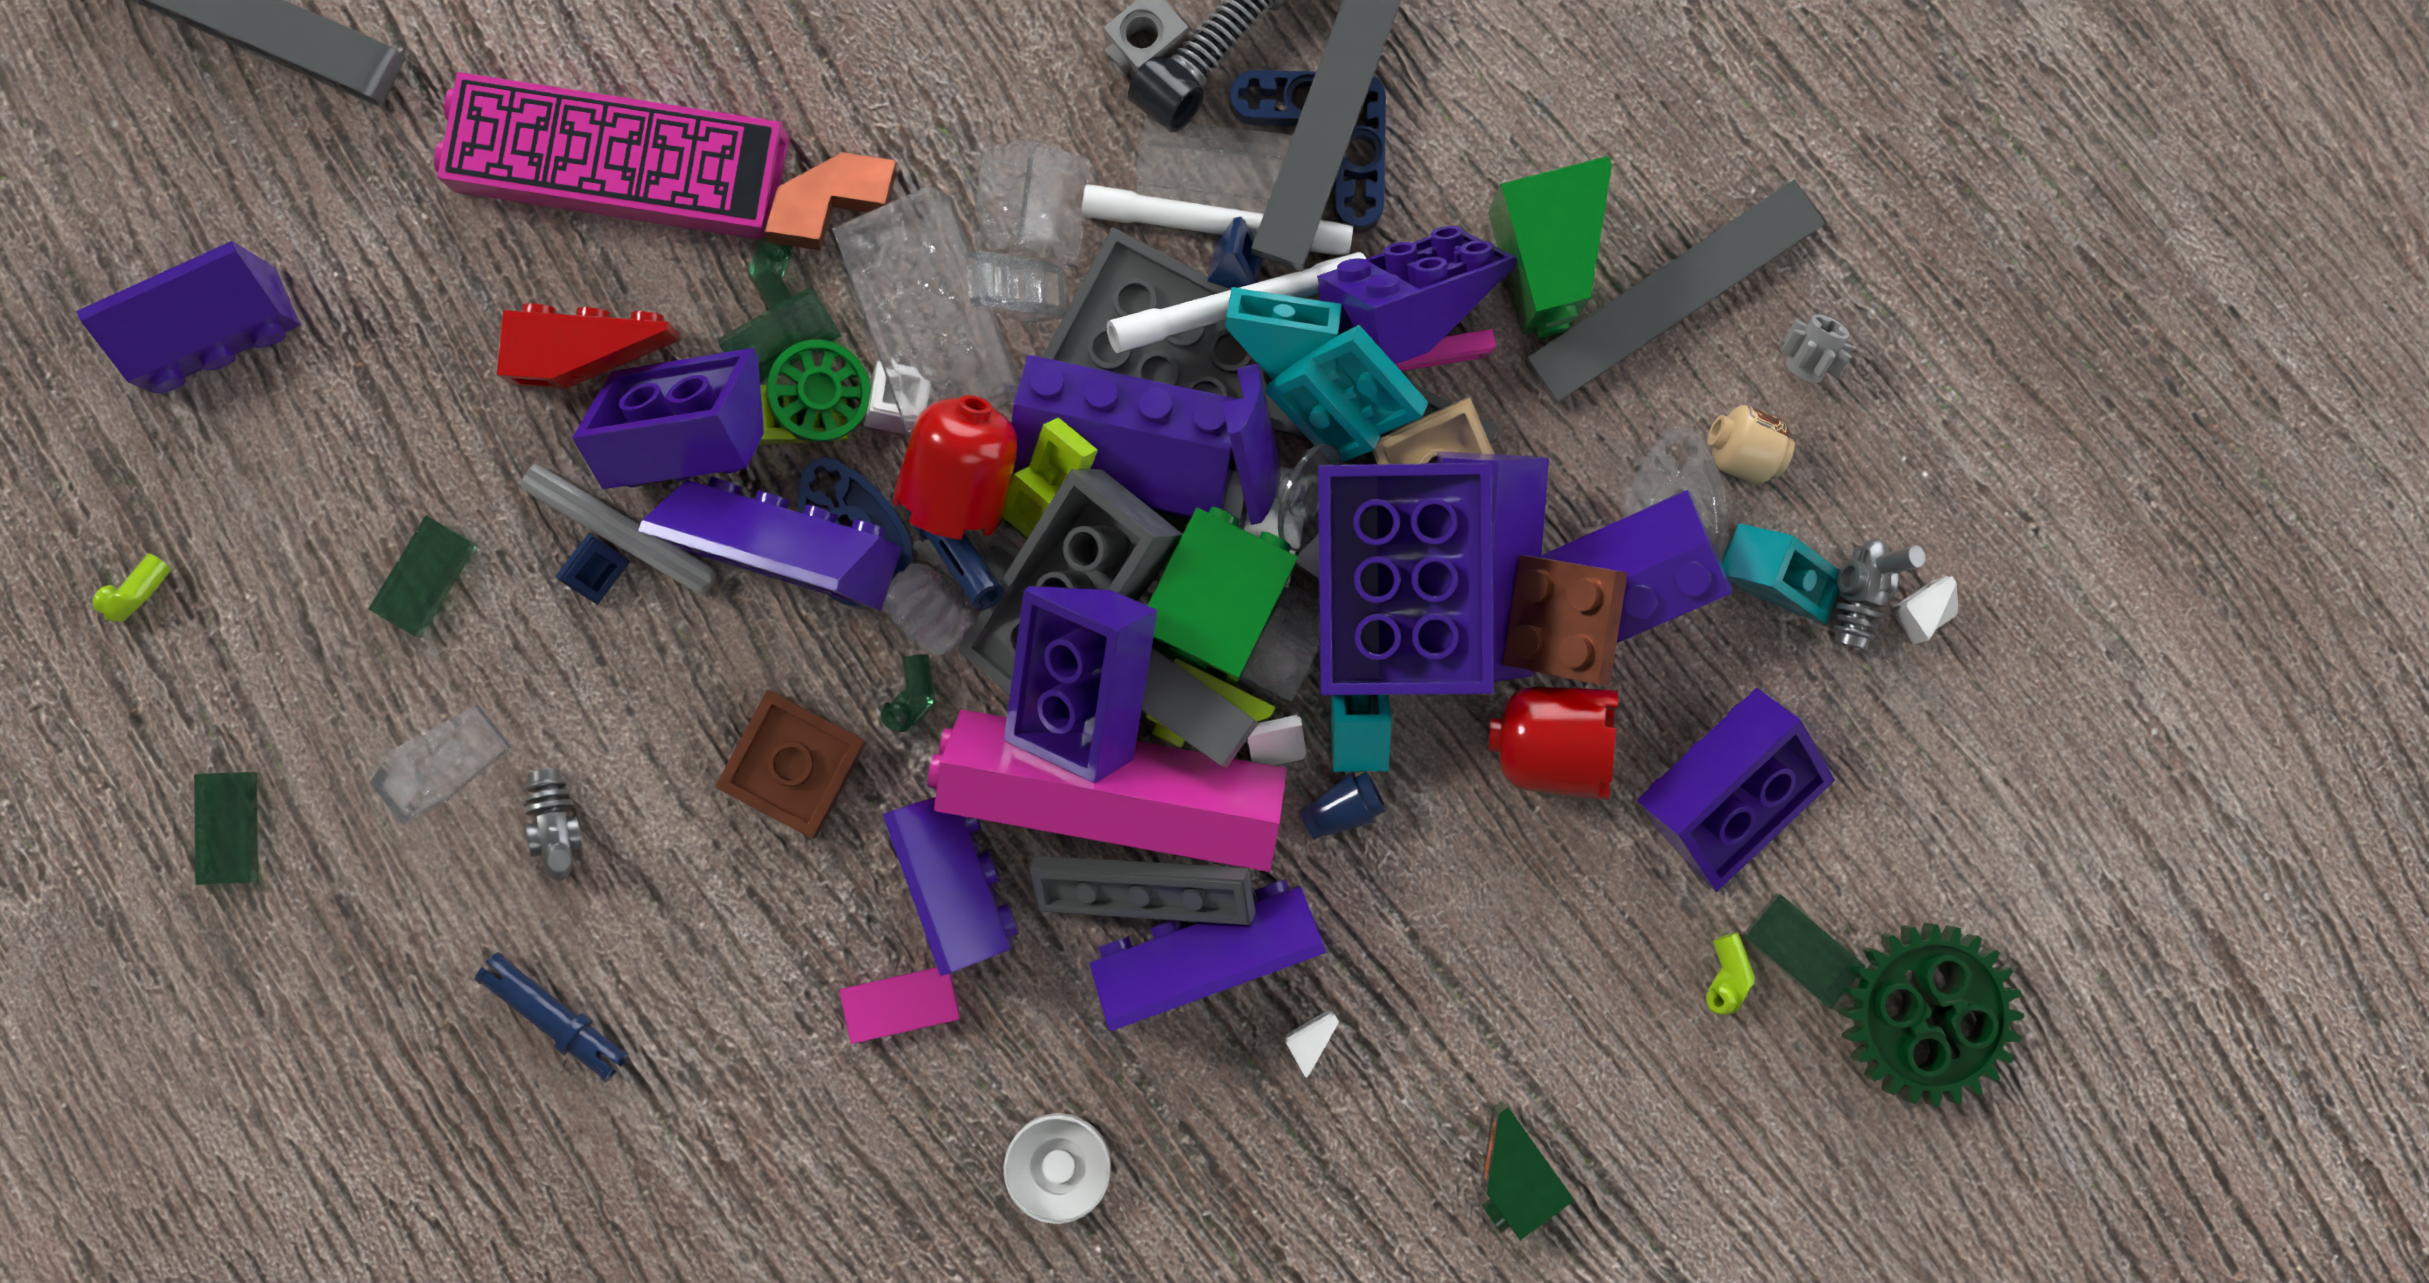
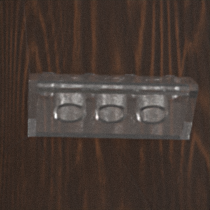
M929 185L833 228L906 433H912L914 423L919 414L935 401L973 395L987 400L996 410L1015 401L1020 381L951 196Z

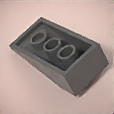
M1071 469L1000 583L1005 590L1002 599L993 607L982 610L958 648V651L1010 694L1024 589L1034 586L1112 590L1138 601L1156 579L1183 534L1104 470Z

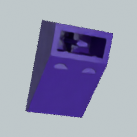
M1444 226L1433 230L1430 233V237L1413 243L1399 242L1391 244L1384 249V253L1367 259H1348L1339 263L1337 269L1318 275L1320 301L1342 304L1338 335L1360 325L1396 365L1430 352L1517 265V258L1493 246L1491 242L1483 241L1464 232L1460 227Z

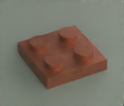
M1519 555L1503 665L1598 685H1610L1628 572Z
M767 689L715 788L812 839H816L868 741Z

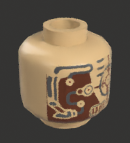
M1748 405L1736 407L1728 416H1718L1711 426L1707 438L1708 445L1713 447L1712 460L1718 470L1756 485L1765 483L1771 477L1775 479L1780 477L1788 467L1795 447L1794 440L1790 438V430L1783 419Z

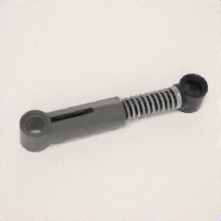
M1221 0V6L1215 7V13H1210L1208 16L1209 20L1202 21V27L1196 28V34L1190 35V41L1183 42V48L1177 49V54L1172 55V58L1167 57L1165 59L1161 56L1154 57L1140 68L1130 84L1128 99L1169 132L1175 133L1180 131L1193 119L1202 104L1204 90L1201 88V85L1206 83L1207 76H1212L1211 68L1219 69L1217 61L1224 62V54H1231L1230 47H1238L1236 40H1244L1243 32L1250 33L1249 26H1256L1255 19H1263L1262 11L1269 12V9L1277 11L1287 0Z

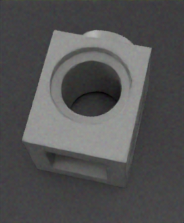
M1136 0L1103 27L1105 44L1107 46L1103 50L1105 57L1121 76H1125L1129 72L1133 78L1150 59L1159 56L1164 59L1167 57L1172 58V55L1177 54V49L1183 48V42L1189 41L1188 26L1166 0ZM1140 31L1149 32L1157 38L1154 44L1147 48H1136L1128 40L1133 34Z

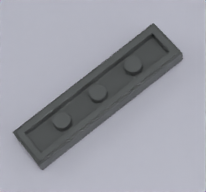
M1035 856L1029 867L1039 912L1251 925L1256 914L1249 868Z

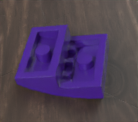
M1259 363L1237 368L1243 398L1222 403L1250 525L1262 523L1275 501L1281 477L1280 458Z

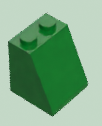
M1609 156L1500 184L1488 214L1497 247L1517 258V265L1506 275L1522 335L1537 331L1539 338H1548L1570 330L1569 323L1574 322L1579 317L1580 312L1591 298L1612 169Z
M1197 507L1147 605L1158 610L1152 648L1172 660L1177 658L1237 687L1296 565L1298 556L1289 553L1292 546L1276 535L1262 531L1260 536L1257 537L1240 529L1241 520L1227 511L1211 507L1208 513Z

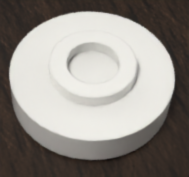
M1064 1113L1043 1115L1027 1123L1012 1140L1004 1161L1005 1184L1015 1204L1028 1216L1052 1224L1072 1222L1092 1211L1104 1196L1111 1174L1110 1154L1101 1134L1082 1118Z

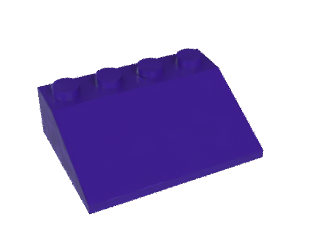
M1492 463L1318 465L1321 695L1494 694Z

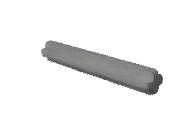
M533 464L521 481L523 490L692 591L705 595L714 584L718 574L714 568L678 547L638 531L640 524L539 464Z

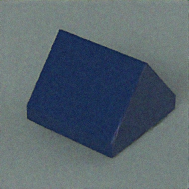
M1242 216L1233 218L1216 243L1207 279L1208 282L1230 289L1232 287L1239 288L1258 283L1263 258L1251 254V247L1255 238Z
M588 533L555 577L598 605L631 561L594 533Z

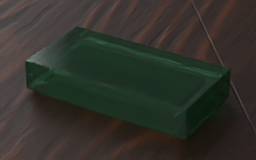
M810 286L717 340L723 352L754 347L758 355L760 382L768 378L769 372L780 354L792 345L816 339L832 342L842 335L814 287ZM793 357L789 360V363L792 365L800 359Z
M425 515L368 609L414 637L421 638L478 544L434 518Z
M257 772L194 774L195 885L258 882Z
M1775 894L1741 935L1826 1008L1831 1009L1844 994L1841 991L1842 987L1850 986L1857 978L1851 972L1850 967L1852 965L1866 967L1781 894Z

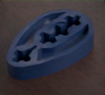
M821 457L814 459L806 465L801 475L797 503L798 512L803 514L805 506L811 505L837 514L836 524L842 525L841 522L849 518L853 522L854 519H858L885 528L884 539L902 547L883 605L891 602L904 591L914 573L916 551L911 534L898 512L883 494L860 473L834 458ZM823 470H827L832 476L840 474L841 480L834 484L837 492L834 495L839 503L838 508L834 500L828 497L822 490L814 492L813 487L820 483L818 474ZM830 596L832 599L848 607L870 609L863 605Z

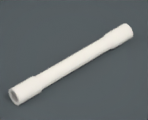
M1090 184L1085 186L1082 202V217L1121 223L1139 222L1222 235L1233 218L1242 216L1254 238L1264 215L1255 212L1144 196L1129 190ZM1321 220L1310 252L1336 256L1349 255L1354 226Z
M1357 252L1317 263L1303 271L1239 288L1300 298L1320 295L1318 275L1337 269V265L1342 261L1366 258L1363 253ZM1231 290L1163 309L1152 308L1109 320L1107 322V333L1110 344L1116 353L1162 341L1170 335L1226 320Z

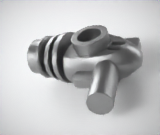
M1880 538L1869 540L1861 546L1854 547L1852 560L1842 565L1837 576V584L1840 589L1839 596L1849 601L1850 605L1836 603L1837 609L1847 611L1848 613L1847 615L1836 614V619L1845 622V625L1834 626V630L1837 631L1834 642L1868 649L1869 641L1874 639L1875 635L1866 632L1867 628L1877 629L1879 625L1869 621V618L1882 619L1884 616L1883 613L1872 610V607H1884L1894 597L1898 587V573L1923 566L1926 558L1921 547L1914 545L1890 552L1889 547Z
M549 768L527 774L528 785L525 786V790L535 793L526 797L525 803L531 805L525 807V814L536 815L537 823L526 824L530 857L542 856L545 873L553 880L561 882L568 878L573 869L571 851L582 849L577 816L566 818L565 811H563L574 806L571 799H565L570 796L568 790L558 789L564 787L567 782L562 779L561 769Z

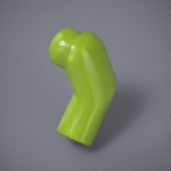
M147 553L118 590L112 585L101 587L95 593L92 599L94 610L104 614V619L107 621H125L151 597L171 572V568L158 557Z
M1739 932L1726 934L1712 940L1721 968L1710 985L1705 999L1709 1010L1720 1016L1731 1015L1737 1012L1743 1005L1755 981V976Z

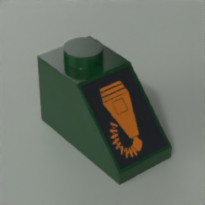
M1502 1101L1492 1107L1480 1185L1490 1199L1481 1206L1500 1233L1510 1227L1519 1240H1522L1574 1202L1575 1199L1509 1107Z

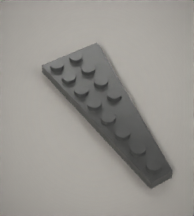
M1114 227L1108 233L1042 358L1237 399L1243 398L1237 368L1256 364V361L1225 328V320L1170 335L1156 343L1116 353L1108 338L1107 322L1109 320L1152 308H1167L1231 289L1208 282V276ZM1259 366L1265 390L1272 379ZM1411 382L1428 401L1423 417L1453 404ZM1265 393L1273 430L1308 439ZM1479 417L1491 444L1499 427ZM1397 427V428H1395V429H1393V430H1390V431H1388V432H1385V433L1381 434L1380 436H1383V435H1385V434H1387V433H1389V432H1391V431H1394V430H1396V429H1398V428H1400V427Z

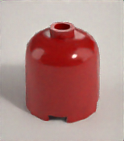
M973 395L935 401L919 414L914 423L893 496L895 506L902 504L912 512L909 520L910 523L934 535L952 539H962L964 530L982 529L983 536H988L1000 526L1017 457L1018 437L1008 418L994 409L987 400Z
M1527 687L1513 693L1505 704L1502 719L1491 718L1489 751L1500 752V768L1505 778L1515 787L1529 791L1609 800L1616 739V728H1614L1615 709L1612 708L1617 709L1618 690Z

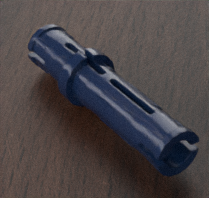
M914 526L921 538L932 543L975 610L978 608L980 611L989 609L1002 599L1005 591L1002 584L992 574L965 533H963L962 539H952L934 535Z
M500 952L492 955L486 963L503 976L501 980L483 967L476 974L475 981L478 984L485 986L539 1030L555 1041L554 1048L562 1055L571 1053L597 1074L604 1083L609 1081L617 1071L604 1062L600 1056L602 1054L620 1067L627 1060L629 1053L621 1050L592 1028L591 1024L593 1021L584 1013L578 1016L574 1014L564 1004L556 1000L506 960Z

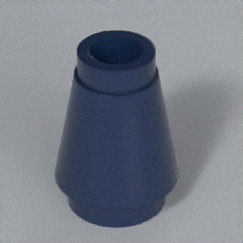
M1365 772L1358 776H1355L1354 773L1349 774L1311 802L1309 806L1301 809L1300 813L1308 832L1315 840L1322 836L1376 823V816L1386 812V807L1372 777L1368 772Z

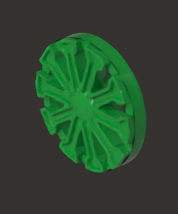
M819 339L799 342L782 352L774 362L766 384L768 405L771 414L780 427L797 439L809 442L824 443L835 441L853 431L865 416L871 393L869 378L860 360L845 347L831 341ZM818 350L823 355L820 367H815L811 356L812 351ZM793 357L799 358L804 373L790 365L789 360ZM839 357L845 361V366L834 373L831 371L834 359ZM784 375L796 385H779L776 382L777 376ZM851 376L858 378L859 385L857 387L841 385L843 381ZM778 398H798L785 408L780 407L777 400ZM839 399H856L859 402L858 409H852ZM806 408L802 425L798 426L793 423L791 418ZM831 410L846 420L844 426L839 427L836 425ZM817 412L820 415L825 432L813 430Z

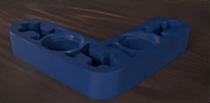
M1246 71L1237 76L1231 85L1229 98L1231 111L1236 119L1248 125L1296 127L1302 111L1293 104L1292 95L1300 87H1311L1316 71ZM1373 77L1367 94L1368 99L1375 100L1376 102L1368 103L1365 126H1355L1350 143L1354 140L1367 141L1373 146L1376 157L1367 166L1360 167L1350 163L1346 156H1344L1335 181L1334 211L1336 219L1339 223L1353 225V232L1355 233L1367 232L1375 227L1381 219L1384 207L1386 93L1384 86L1376 77ZM1253 86L1259 87L1260 96L1277 97V86H1285L1283 96L1284 111H1276L1277 100L1273 99L1261 100L1259 109H1248L1247 100L1239 99L1238 97L1246 96L1248 88ZM1371 125H1376V126H1377V130H1376V129H1373V128H1371V127H1369V126H1371ZM1343 176L1354 180L1344 182ZM1375 177L1376 183L1366 180L1364 185V201L1367 204H1373L1374 208L1366 209L1364 218L1354 217V210L1344 206V204L1352 203L1355 193V180Z

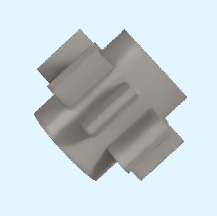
M1816 314L1812 316L1807 325L1798 319L1794 321L1783 340L1785 344L1781 351L1789 355L1786 360V366L1794 375L1811 383H1820L1826 373L1837 379L1841 376L1852 358L1850 352L1853 346L1845 343L1849 337V332L1841 323L1828 316Z

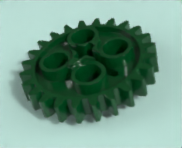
M1924 923L1920 935L1916 927L1903 925L1901 926V941L1894 935L1882 934L1881 942L1885 951L1880 952L1876 949L1865 947L1863 952L1870 962L1868 968L1853 965L1850 967V971L1860 980L1858 987L1845 986L1841 989L1844 994L1854 999V1006L1839 1010V1015L1854 1020V1026L1841 1033L1842 1038L1860 1043L1850 1054V1058L1860 1063L1871 1061L1863 1075L1873 1081H1878L1884 1077L1881 1087L1882 1091L1896 1095L1901 1090L1902 1100L1916 1104L1922 1095L1924 1103L1933 1107H1939L1942 1093L1947 1101L1961 1104L1962 1087L1968 1092L1980 1096L1983 1092L1979 1077L1983 1076L1998 1082L2001 1078L1993 1066L1995 1061L2000 1060L2012 1063L2014 1060L2003 1048L2005 1042H2021L2022 1040L2019 1034L2009 1030L2010 1022L2025 1018L2024 1013L2009 1008V1002L2022 995L2021 990L2004 987L2003 985L2013 974L2012 968L2003 966L1992 967L1998 959L2000 952L1991 948L1979 951L1982 938L1977 935L1967 934L1961 940V928L1946 925L1941 933L1938 924ZM1944 962L1949 970V979L1946 985L1941 989H1937L1933 981V973L1936 967ZM1909 970L1912 971V979L1916 988L1912 987L1906 978V973ZM1898 990L1903 999L1902 1007L1899 1013L1890 1017L1886 1011V1000L1893 991ZM1928 1003L1936 1005L1937 1009L1931 1012ZM1972 1011L1976 1018V1027L1973 1033L1965 1038L1961 1032V1021L1968 1012ZM1931 1016L1935 1025L1926 1023L1925 1020ZM1926 1039L1930 1047L1929 1056L1923 1064L1917 1066L1913 1058V1052L1916 1045L1921 1040ZM1947 1040L1953 1043L1957 1051L1954 1058H1951V1050Z

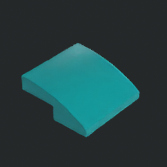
M1360 325L1336 336L1295 362L1272 380L1265 389V393L1333 465H1338L1375 450L1381 434L1422 418L1428 405V401Z

